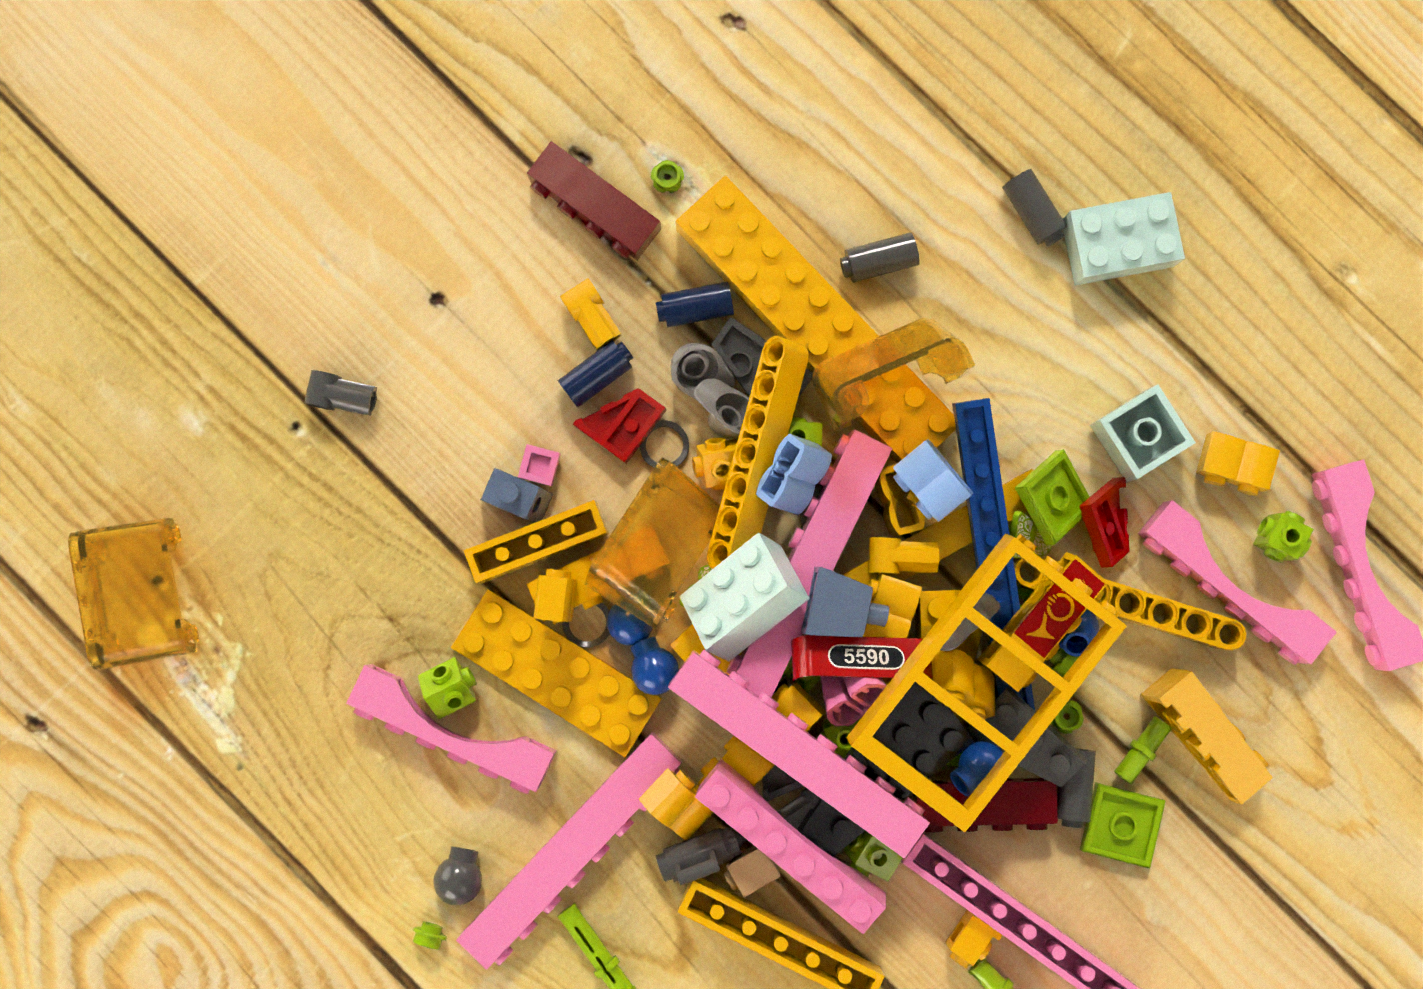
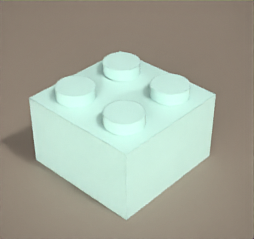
M1158 384L1140 393L1090 425L1121 475L1125 477L1126 483L1139 479L1196 443Z

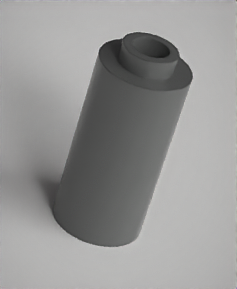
M1032 169L1022 172L1002 187L1037 245L1044 242L1048 247L1065 236L1062 230L1067 225Z
M910 232L846 249L845 257L840 258V264L844 277H850L852 282L855 283L918 266L920 259L915 238Z
M1076 748L1087 759V762L1062 787L1057 785L1058 819H1062V826L1083 828V822L1091 821L1096 751Z

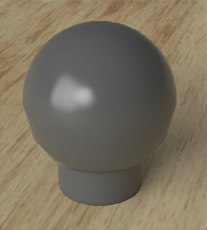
M451 846L449 858L438 866L433 879L435 892L442 901L450 905H464L477 896L482 886V874L476 865L478 851Z

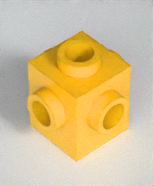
M710 438L705 441V444L696 445L697 457H692L693 471L695 477H700L706 488L710 487L714 490L725 489L737 440Z

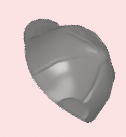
M701 343L685 344L674 353L671 359L670 368L674 384L683 393L696 399L693 393L695 387L705 379L714 378L734 388L735 378L718 352L708 345Z
M713 378L701 381L695 387L693 393L696 400L709 412V427L721 437L738 440L749 397L720 380Z
M984 593L973 608L989 620L1001 606L994 596ZM965 617L940 650L950 651L957 648L979 627Z

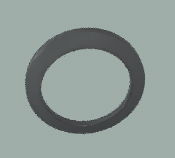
M662 420L658 421L649 435L661 427L675 430L683 441V449L680 456L668 464L655 462L650 458L646 450L648 436L640 445V452L643 459L653 468L669 470L679 466L685 460L689 451V440L681 426L672 421Z
M604 603L596 605L603 611L606 618L605 630L599 638L593 641L579 640L572 634L569 622H562L566 637L584 648L595 647L603 643L610 634L607 628L609 609Z

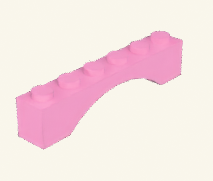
M1365 461L1350 462L1313 473L1312 490L1316 499L1321 502L1324 511L1322 516L1323 524L1326 531L1331 534L1335 545L1333 555L1337 564L1342 567L1346 579L1343 582L1344 590L1353 601L1356 610L1354 620L1357 628L1364 635L1367 644L1365 646V655L1368 662L1374 666L1375 670L1392 671L1422 662L1423 639L1418 625L1403 616L1388 601L1378 586L1369 565L1366 551L1365 527L1368 510L1375 491Z
M1173 500L1162 502L1138 532L1145 539L1143 545L1159 556L1162 553L1172 561L1170 564L1172 569L1184 577L1191 576L1199 583L1197 588L1211 599L1217 597L1226 604L1224 610L1229 615L1239 621H1242V619L1253 626L1251 632L1266 643L1271 641L1280 648L1278 651L1279 655L1294 665L1297 663L1312 664L1337 633L1310 610H1291L1272 606L1254 599L1236 587L1222 573L1211 557L1203 538L1200 522Z
M373 664L364 665L346 703L355 707L353 713L367 720H373L374 717L386 722L384 726L386 729L400 735H404L405 731L417 736L416 742L432 750H435L436 746L449 751L447 757L461 764H466L468 760L479 765L478 771L494 779H497L499 775L511 780L510 786L526 794L530 790L536 792L540 788L557 751L527 736L512 740L484 741L453 733L436 723L419 707L409 693L403 678Z
M721 759L699 785L695 798L862 934L866 932L886 909V893L860 871L832 857L802 835L770 806L746 778Z

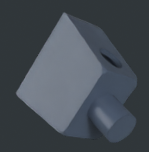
M494 468L480 500L535 523L543 519L553 494L532 483ZM538 499L537 504H536V506H535V508H534V510H533L534 504H535L536 500Z
M814 567L808 595L810 599L807 600L801 633L817 636L863 637L866 623L885 627L889 615V606L871 602L873 587L829 569Z

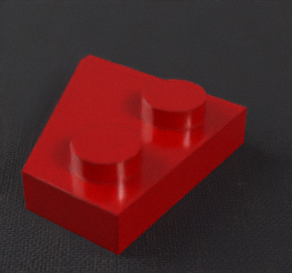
M637 388L625 394L622 399L600 407L601 410L583 419L575 420L573 425L627 464L667 409Z
M1125 477L1112 478L1079 506L1082 519L1086 524L1092 542L1093 551L1101 568L1113 567L1130 552L1129 535L1127 532L1128 510L1127 508L1120 509L1119 489L1126 488Z

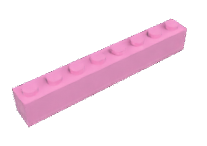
M857 430L849 432L848 436L842 434L834 449V453L838 454L833 467L829 466L826 474L818 483L823 486L818 498L812 497L803 515L808 517L803 528L797 527L788 543V546L793 548L788 559L808 595L814 567L834 570L892 450L891 447ZM807 601L743 650L741 655L733 658L726 673L731 674L732 671H735L749 681L750 684L747 689L755 695L759 696L761 692H764L772 697L792 656L791 640L803 634L801 629Z
M704 649L701 654L694 650L691 652L668 684L670 690L904 859L930 824L922 815L925 812L922 806L907 797L905 802L893 794L896 790L893 785L880 776L875 781L864 773L867 767L853 756L849 755L846 760L834 752L838 747L835 743L822 734L816 739L805 730L809 726L807 723L793 713H790L787 718L777 711L776 708L779 706V703L764 692H761L759 696L747 689L750 684L749 681L735 671H732L730 675L718 668L721 661Z
M652 731L472 921L456 941L486 970L493 962L498 966L501 965L513 951L510 944L518 936L524 940L538 925L534 919L542 911L549 914L562 899L558 895L566 885L572 889L586 874L582 868L591 859L597 863L610 849L606 843L614 834L620 838L632 826L634 822L630 817L639 808L643 812L647 810L639 801V798L667 768L677 774L680 770L678 766L682 763V759Z
M924 832L906 858L901 860L908 868L1077 989H1142Z

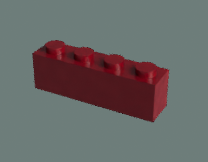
M552 141L527 172L532 183L530 188L544 199L550 196L559 203L557 208L571 219L575 216L579 217L586 223L584 228L598 239L602 236L606 237L613 243L611 248L625 259L631 256L638 261L661 230L660 220Z
M1007 778L966 832L978 831L979 825H992V830L1011 831L1013 830V825L1025 824L1028 830H1047V824H1058L1056 784L1044 778ZM931 780L962 805L969 798V796L960 793L951 780ZM912 793V800L925 809L922 815L930 822L924 832H943V826H955Z

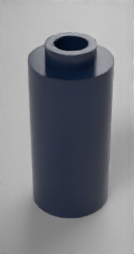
M728 281L661 294L662 301L655 302L659 322L666 321L667 328L734 315Z
M611 340L557 381L578 408L630 370L632 366L629 361L634 357L622 341L616 345Z

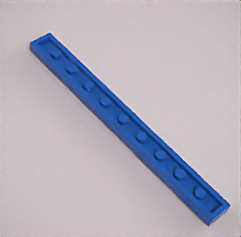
M990 398L952 403L963 480L973 492L966 501L976 569L980 567L1005 533L1009 535ZM1013 557L985 592L994 596L1000 603V609L989 621L1001 630L1020 609ZM986 634L989 646L994 639ZM992 672L995 678V697L997 698L1008 685ZM1031 684L1026 688L1022 687L1019 692L1011 688L1035 710Z

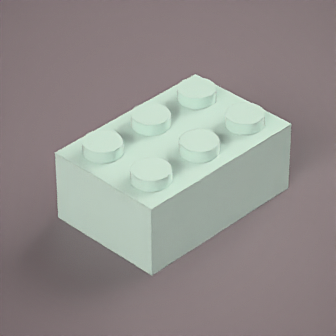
M1171 192L1071 210L1063 218L1067 225L1063 232L1075 286L1171 268L1185 259Z
M759 532L679 596L705 651L727 661H731L810 599L781 545Z

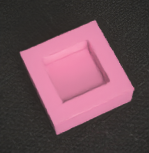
M527 444L518 478L552 487L561 454Z

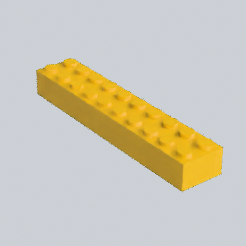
M726 175L675 221L676 231L725 282L728 281L729 287L776 336L799 343L807 348L809 357L806 368L815 373L814 376L873 439L892 448L889 455L896 463H899L927 439L937 448L956 430L954 414Z

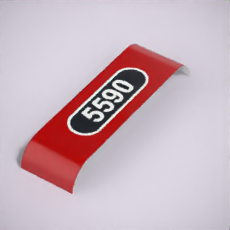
M799 636L791 640L793 681L806 676L893 678L923 639ZM931 661L923 673L933 680Z

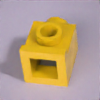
M966 910L945 944L952 951L949 957L967 969L970 964L974 966L977 960L982 961L991 950L992 943L990 941L993 937L999 941L1003 935Z

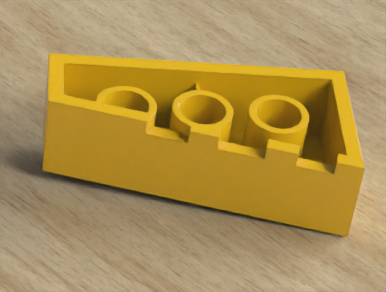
M1171 668L1140 694L1161 720L1172 728V733L1230 801L1242 805L1273 778L1266 769L1269 766L1267 761L1257 751H1252L1245 741L1244 734L1229 721L1221 707L1213 700L1192 671Z

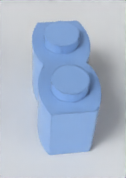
M788 434L776 450L773 465L763 474L758 484L756 495L771 507L797 515L801 514L813 497L815 485L826 474L831 463L832 454L817 443Z
M929 439L925 440L893 467L897 473L893 476L897 484L906 493L911 489L919 499L916 506L929 520L934 517L939 522L973 494L969 486L950 466Z

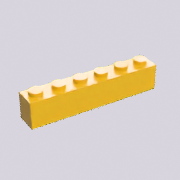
M705 878L689 882L678 904L677 913L829 989H879L885 977L880 966Z

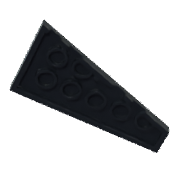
M914 682L873 735L874 738L928 779L975 742L951 709L939 702L916 682ZM853 747L850 748L844 757L846 760L851 755L867 767L864 773L874 781L880 776L896 788L893 794L899 799L904 800L912 793ZM821 798L814 809L809 810L797 828L802 835L832 857L866 831Z

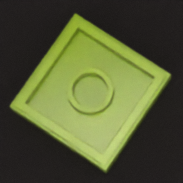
M1064 449L1054 451L1015 487L1046 545H1055L1082 520L1079 506L1090 497Z
M1095 782L1092 795L1091 821L1086 822L1080 850L1150 869L1166 801Z

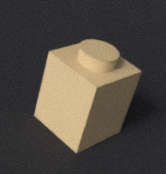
M754 845L743 851L741 855L734 857L731 862L726 863L728 871L724 873L733 892L739 889L743 897L781 877L774 861Z

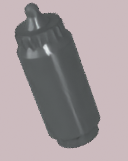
M732 827L718 828L663 849V853L656 855V859L664 881L667 882L673 879L674 882L679 881L681 886L721 871L720 865L731 862L734 857L741 855V846L748 840L741 834L736 833Z

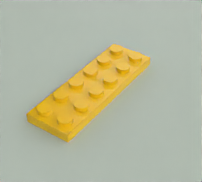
M487 589L451 646L452 649L623 757L627 756L662 699L659 695H650L642 692L634 684L633 679L570 641L538 619L533 618V616L490 589Z

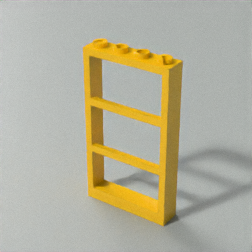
M1005 533L846 737L854 749L963 832L967 831L1127 627L1126 624L1118 619V616L1121 614L1118 609L1105 600L1100 604L1090 597L1093 592L1090 587L1077 578L1073 582L1062 575L1065 570L1062 565L1049 556L1045 560L1034 553L1037 546L1030 540L1025 539L1021 534L1015 538ZM1015 553L1105 623L1063 677L973 608ZM965 617L1055 686L1013 741L923 673ZM914 682L1005 751L963 805L873 737Z

